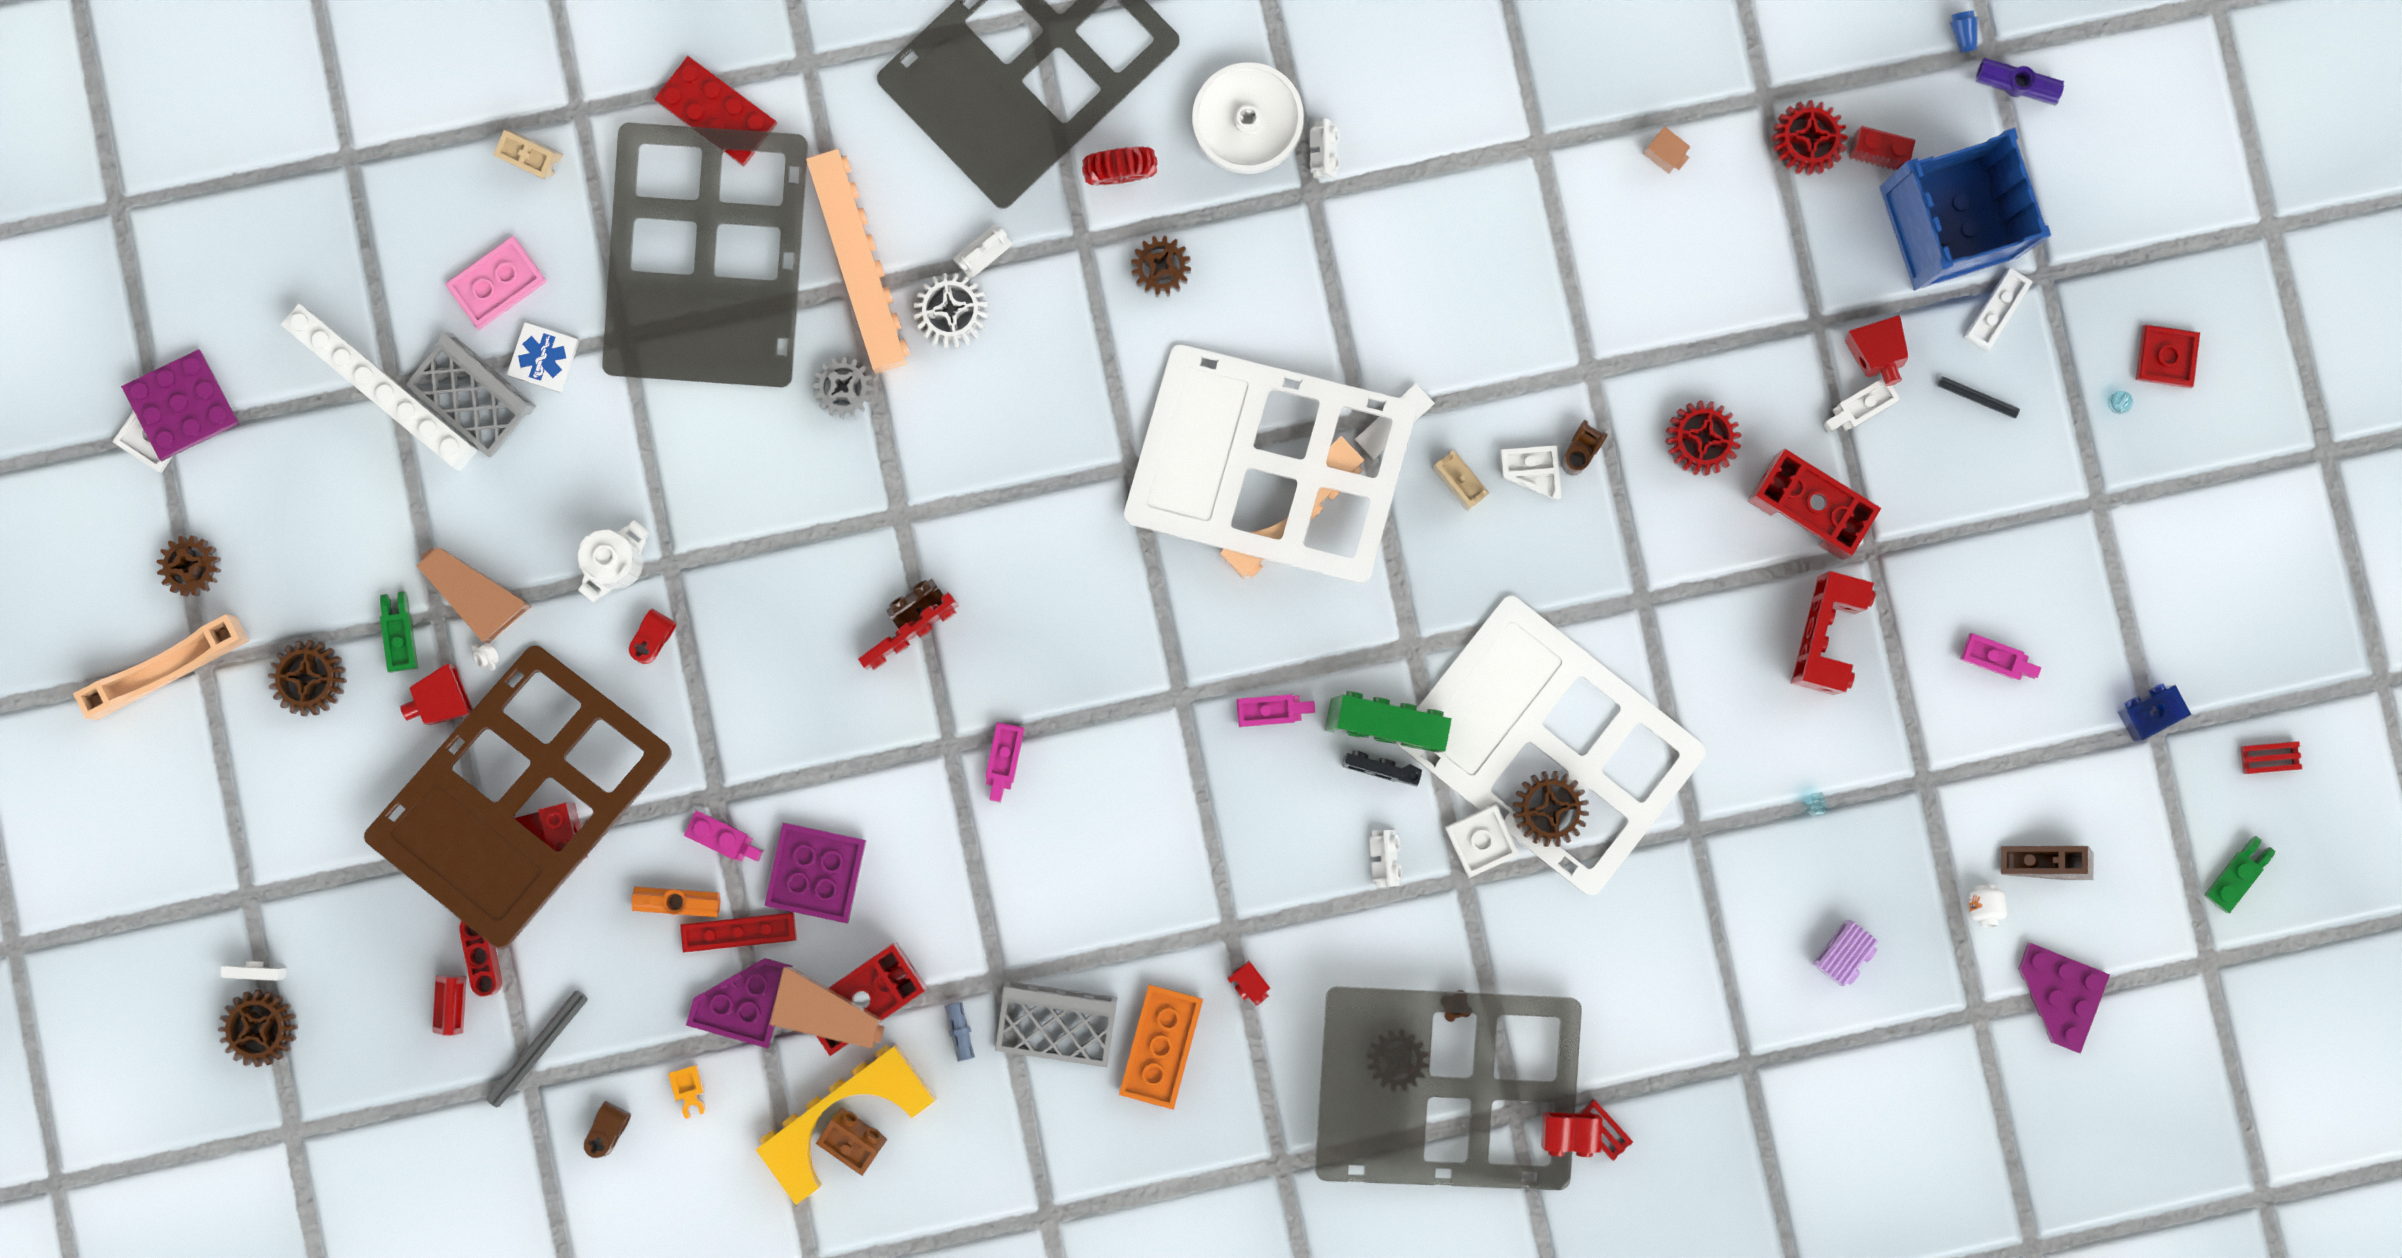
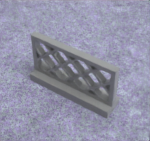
M443 333L436 341L438 345L405 385L484 454L492 457L525 415H530L536 406L454 334ZM441 352H444L449 357L450 369L437 370L436 359ZM456 364L459 365L461 368L456 369ZM457 372H467L470 375L471 388L458 389ZM451 373L452 389L439 390L438 374ZM432 374L433 391H423L416 385L423 375ZM477 382L483 387H477ZM477 390H487L491 393L492 406L479 407ZM472 391L473 407L460 408L458 392ZM453 393L454 409L445 410L440 406L439 394ZM429 394H433V395H434V399H432V398L429 396ZM499 408H508L515 414V417L509 424L500 425ZM493 409V426L480 425L479 410ZM473 411L475 427L466 428L461 424L460 412ZM451 412H454L455 418L450 414ZM494 429L495 441L490 448L482 442L481 430Z
M1012 981L1005 982L995 1051L1100 1067L1108 1066L1118 997ZM1008 1002L1020 1004L1026 1013L1013 1021L1007 1013ZM1027 1005H1031L1034 1007L1032 1009H1029ZM1040 1007L1048 1008L1054 1016L1043 1025L1040 1024L1033 1014ZM1055 1009L1063 1010V1011H1061L1060 1013H1057V1012L1055 1011ZM1068 1011L1076 1012L1082 1020L1072 1029H1069L1061 1018ZM1083 1013L1091 1015L1086 1018ZM1097 1015L1109 1017L1108 1027L1100 1033H1097L1089 1023ZM1029 1016L1038 1029L1026 1037L1017 1024ZM1007 1019L1010 1025L1005 1028V1021ZM1057 1020L1066 1033L1053 1041L1045 1028ZM1085 1024L1094 1037L1081 1045L1073 1032ZM1011 1028H1014L1022 1039L1015 1046L1002 1044L1004 1033ZM1040 1032L1050 1043L1043 1050L1035 1049L1029 1042L1031 1038ZM1104 1034H1106L1105 1042L1101 1038ZM1068 1036L1078 1047L1071 1054L1062 1053L1057 1046L1058 1043ZM1097 1040L1104 1049L1103 1059L1090 1057L1085 1048ZM1023 1044H1026V1046H1027L1028 1048L1020 1047V1046H1022ZM1051 1048H1054V1050H1055L1056 1052H1052V1051H1049V1050H1050Z

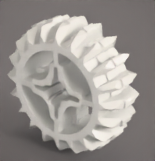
M944 273L942 274L943 282L939 283L936 277L932 278L934 284L932 288L927 283L923 284L927 294L917 293V298L923 301V303L916 302L913 304L914 309L921 311L915 313L913 317L918 321L923 320L917 325L919 331L927 329L923 334L925 339H929L934 335L932 341L934 345L937 346L940 340L943 339L944 348L948 349L950 341H953L955 348H960V339H963L965 344L969 345L968 335L971 334L977 339L979 334L975 328L985 329V324L979 321V319H988L989 315L980 310H984L989 306L988 302L980 301L985 297L983 291L975 293L979 287L976 282L968 287L969 277L965 276L960 283L958 273H954L952 281H949L947 274ZM952 290L963 292L973 303L966 304V302L956 301ZM944 292L943 302L939 306L933 307V310H929L932 300L938 294ZM949 299L954 309L958 310L953 316L954 323H952L948 313L944 312V310H948ZM969 312H973L970 322L959 330L958 322L960 318L969 315ZM936 318L937 320L947 321L950 332L939 330L929 319Z

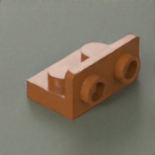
M840 1108L816 1144L863 1176L886 1143L887 1138L881 1135L877 1129L868 1126L858 1119L854 1113Z

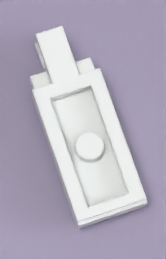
M1882 378L1838 404V407L1832 410L1835 416L1823 423V426L1828 433L1840 426L1845 431L1850 428L1853 429L1901 399L1893 386H1886Z

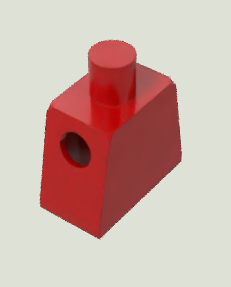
M1900 315L1848 332L1845 343L1866 377L1881 374L1886 386H1892L1902 381L1898 368L1903 367L1908 360V350Z
M452 664L440 667L412 685L409 689L413 700L400 705L402 715L406 721L420 716L422 722L426 725L464 718L473 710L456 666Z

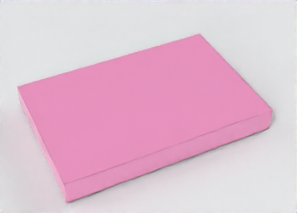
M511 236L449 280L445 285L475 327L480 330L545 284L547 280L518 240Z

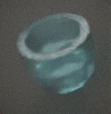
M2118 391L2110 396L2108 401L2109 408L2116 414H2123L2132 408L2133 397L2126 391ZM2125 397L2127 400L2122 406V408L2118 407L2119 403Z
M1822 792L1811 794L1805 798L1804 805H1809V808L1806 809L1807 813L1814 816L1827 813V803Z

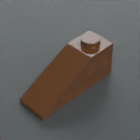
M2001 846V875L2056 880H2093L2094 852L2089 846Z

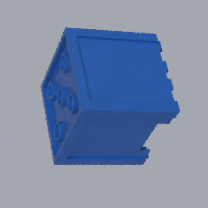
M2015 128L2003 131L1999 136L1990 138L1984 143L1936 158L1932 156L1919 161L1918 158L1906 161L1879 187L1914 291L2018 259L2052 236L2049 226L2045 225L2016 141L2018 135Z

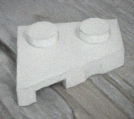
M1557 445L1502 449L1500 451L1503 479L1554 500L1562 499Z

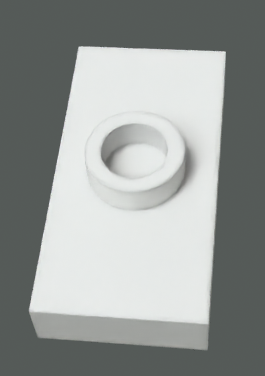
M246 961L245 966H221L222 978L277 981L286 978L287 968L263 967L264 962Z

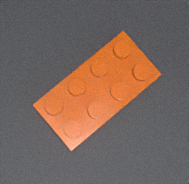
M1148 984L1119 1095L1174 1110L1203 998Z

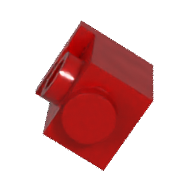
M1247 961L1227 977L1230 983L1236 980L1238 985L1234 988L1244 1001L1250 998L1255 1006H1258L1269 997L1267 991L1271 988L1250 961Z

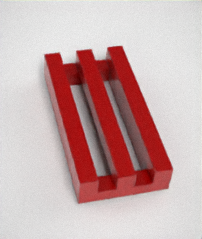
M2300 741L2240 746L2243 774L2303 769L2299 761L2301 753L2298 752ZM2291 749L2289 754L2253 757L2248 755V751ZM2292 759V765L2250 768L2249 762Z
M1593 1099L1579 1113H1591L1590 1111L1595 1108L1624 1140L1620 1144L1602 1125V1133L1616 1149L1612 1152L1603 1141L1601 1149L1614 1161L1633 1141L1598 1102Z

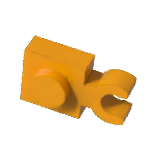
M698 1065L668 1073L675 1101L684 1099L685 1104L683 1105L682 1113L685 1119L691 1117L689 1112L691 1105L698 1107L700 1115L704 1114L706 1111L705 1105L697 1097L698 1094L705 1092Z

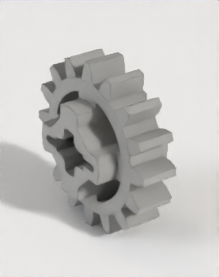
M843 357L841 363L838 364L833 358L831 359V367L823 364L821 366L825 372L823 374H815L816 378L820 381L819 383L812 384L814 389L819 390L814 395L815 400H823L819 407L822 410L829 407L828 414L830 416H833L837 411L841 419H844L846 412L855 417V409L858 408L864 412L863 402L871 403L872 401L867 396V393L874 392V388L868 385V383L873 381L871 375L864 376L867 368L862 366L858 369L857 360L854 359L851 364H848L847 358ZM840 370L852 371L847 375L837 374V371ZM829 379L831 381V387L826 395L825 385L827 380ZM861 381L862 390L858 397L856 395V386ZM840 383L847 385L848 392L840 391L838 385ZM839 401H849L851 403L845 406L836 405Z

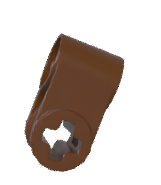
M1584 419L1562 457L1561 466L1563 470L1570 475L1580 474L1589 465L1594 455L1597 454L1608 433L1599 432L1589 426L1588 421ZM1570 455H1578L1582 460V466H1573L1569 461Z
M605 1101L597 1112L594 1123L584 1141L586 1154L592 1158H601L609 1155L627 1127L631 1113ZM602 1138L601 1144L605 1147L604 1149L596 1150L597 1145L594 1143V1140Z

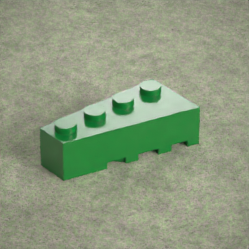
M1346 691V695L1343 694L1330 699L1324 730L1326 732L1334 733L1337 730H1346L1348 736L1369 738V736H1374V740L1391 744L1401 742L1400 745L1404 747L1436 753L1446 752L1452 718L1444 717L1443 711L1427 709V713L1416 711V705L1400 703V707L1389 705L1390 700L1380 697H1373V701L1362 699L1363 694L1353 691Z

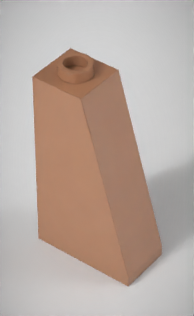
M439 547L426 551L420 557L422 561L416 565L482 642L490 643L531 608V605L522 598Z
M791 967L783 968L770 1025L867 1048L875 1047V1042H881L884 1026L880 1025V1017Z

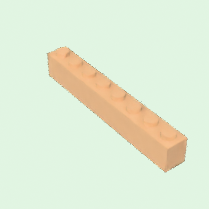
M835 149L807 158L806 161L873 371L877 374L906 365L905 356L910 355L906 340H900L897 330L902 329L897 313L891 314L889 303H893L889 287L883 288L880 279L885 274L880 260L875 261L872 251L877 250L872 234L866 235L863 226L868 224L864 209H858L855 199L860 198L855 181L849 182L847 173L851 172V167L847 155L841 156L839 150Z

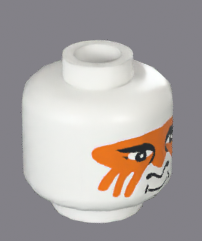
M1997 885L1976 886L1975 891L1969 894L1970 918L1973 921L1980 922L1981 927L1998 926V921L2007 917L2006 894L1999 890Z

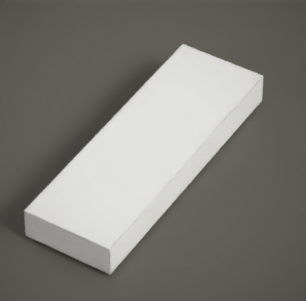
M2008 267L1963 338L1985 352L1990 351L2033 281Z
M1416 383L1400 397V399L1411 401L1416 408L1414 423L1435 404ZM1379 416L1354 440L1373 461L1386 448L1393 423L1389 418Z

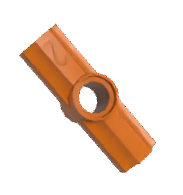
M634 886L631 905L632 911L718 917L721 898L720 892ZM674 894L680 895L683 899V904L678 910L673 909L670 905V898Z

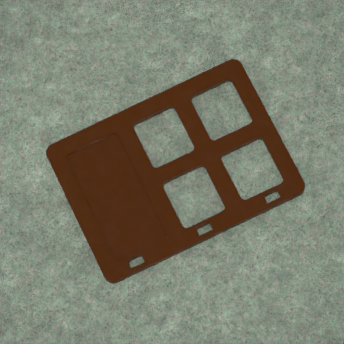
M531 646L526 649L364 833V840L377 853L497 949H504L516 939L667 764L672 756V750L666 742L542 647ZM520 671L524 675L514 687L507 684ZM538 672L545 675L581 703L580 709L548 744L541 742L504 713V708L531 677ZM598 720L606 722L644 752L643 757L618 786L609 793L605 792L566 761V756ZM485 730L493 731L530 760V766L497 802H492L453 771L454 764ZM460 737L465 743L453 754L449 749ZM547 778L554 779L593 810L592 816L566 846L558 852L554 851L515 820V814ZM401 805L405 810L393 822L388 817Z

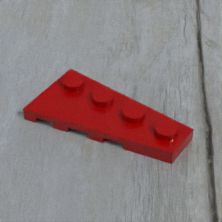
M948 592L941 597L944 603L939 606L937 604L929 606L918 616V621L914 622L912 620L907 622L895 632L896 636L885 638L858 658L863 668L867 670L871 667L873 670H876L887 662L885 657L893 651L899 654L910 646L909 640L917 635L919 638H922L933 630L932 624L940 619L942 622H945L957 613L955 609L959 607L953 596Z

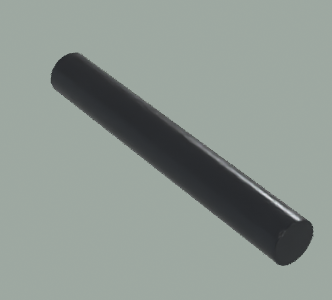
M1942 376L1939 380L1938 387L2014 419L2019 414L2020 408L1946 377Z

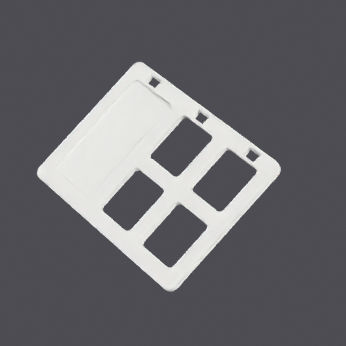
M1177 345L1171 350L1124 510V517L1133 526L1355 583H1365L1371 578L1416 416V408L1408 400L1186 345ZM1202 358L1219 361L1216 369L1201 366ZM1285 378L1302 382L1299 390L1284 387ZM1272 390L1316 400L1320 403L1304 459L1299 460L1254 447L1267 397ZM1368 399L1384 402L1383 411L1368 408ZM1344 408L1389 418L1393 422L1380 470L1375 478L1338 470L1326 465L1339 415ZM1249 469L1293 479L1298 483L1285 531L1281 539L1277 540L1237 530L1231 526L1245 474ZM1325 487L1370 500L1357 553L1353 558L1323 552L1304 545L1320 488Z
M1508 596L1500 602L1416 710L1427 713V709L1439 710L1444 712V717L1452 718L1446 752H1433L1440 757L1436 765L1434 766L1421 755L1425 750L1404 747L1400 745L1401 742H1397L1401 749L1478 810L1493 805L1495 802L1507 810L1508 814L1504 817V821L1511 836L1586 895H1596L1602 890L1706 755L1705 746L1515 596ZM1578 677L1585 678L1618 704L1620 708L1617 715L1584 756L1576 753L1543 726L1545 718ZM1638 723L1643 724L1675 749L1679 755L1675 763L1642 803L1634 799L1602 772L1603 766ZM1527 742L1535 745L1568 772L1569 779L1566 784L1569 785L1574 780L1578 781V785L1573 789L1575 792L1581 789H1590L1626 817L1627 824L1592 868H1586L1560 846L1555 847L1552 840H1550L1549 847H1544L1543 837H1541L1538 844L1532 842L1534 833L1525 838L1523 834L1528 829L1527 826L1520 829L1516 827L1519 822L1523 821L1522 817L1513 818V813L1516 811L1492 793L1491 787ZM1561 788L1554 794L1555 798L1560 802L1571 801L1568 794ZM1548 801L1549 805L1544 807L1541 812L1549 813V817H1553V812L1564 808V805L1556 806V804L1552 805V801ZM1566 810L1561 813L1559 817V823L1569 810ZM1537 816L1532 821L1540 830L1551 833L1550 826H1548L1544 817ZM1564 856L1577 866L1573 874L1558 864Z

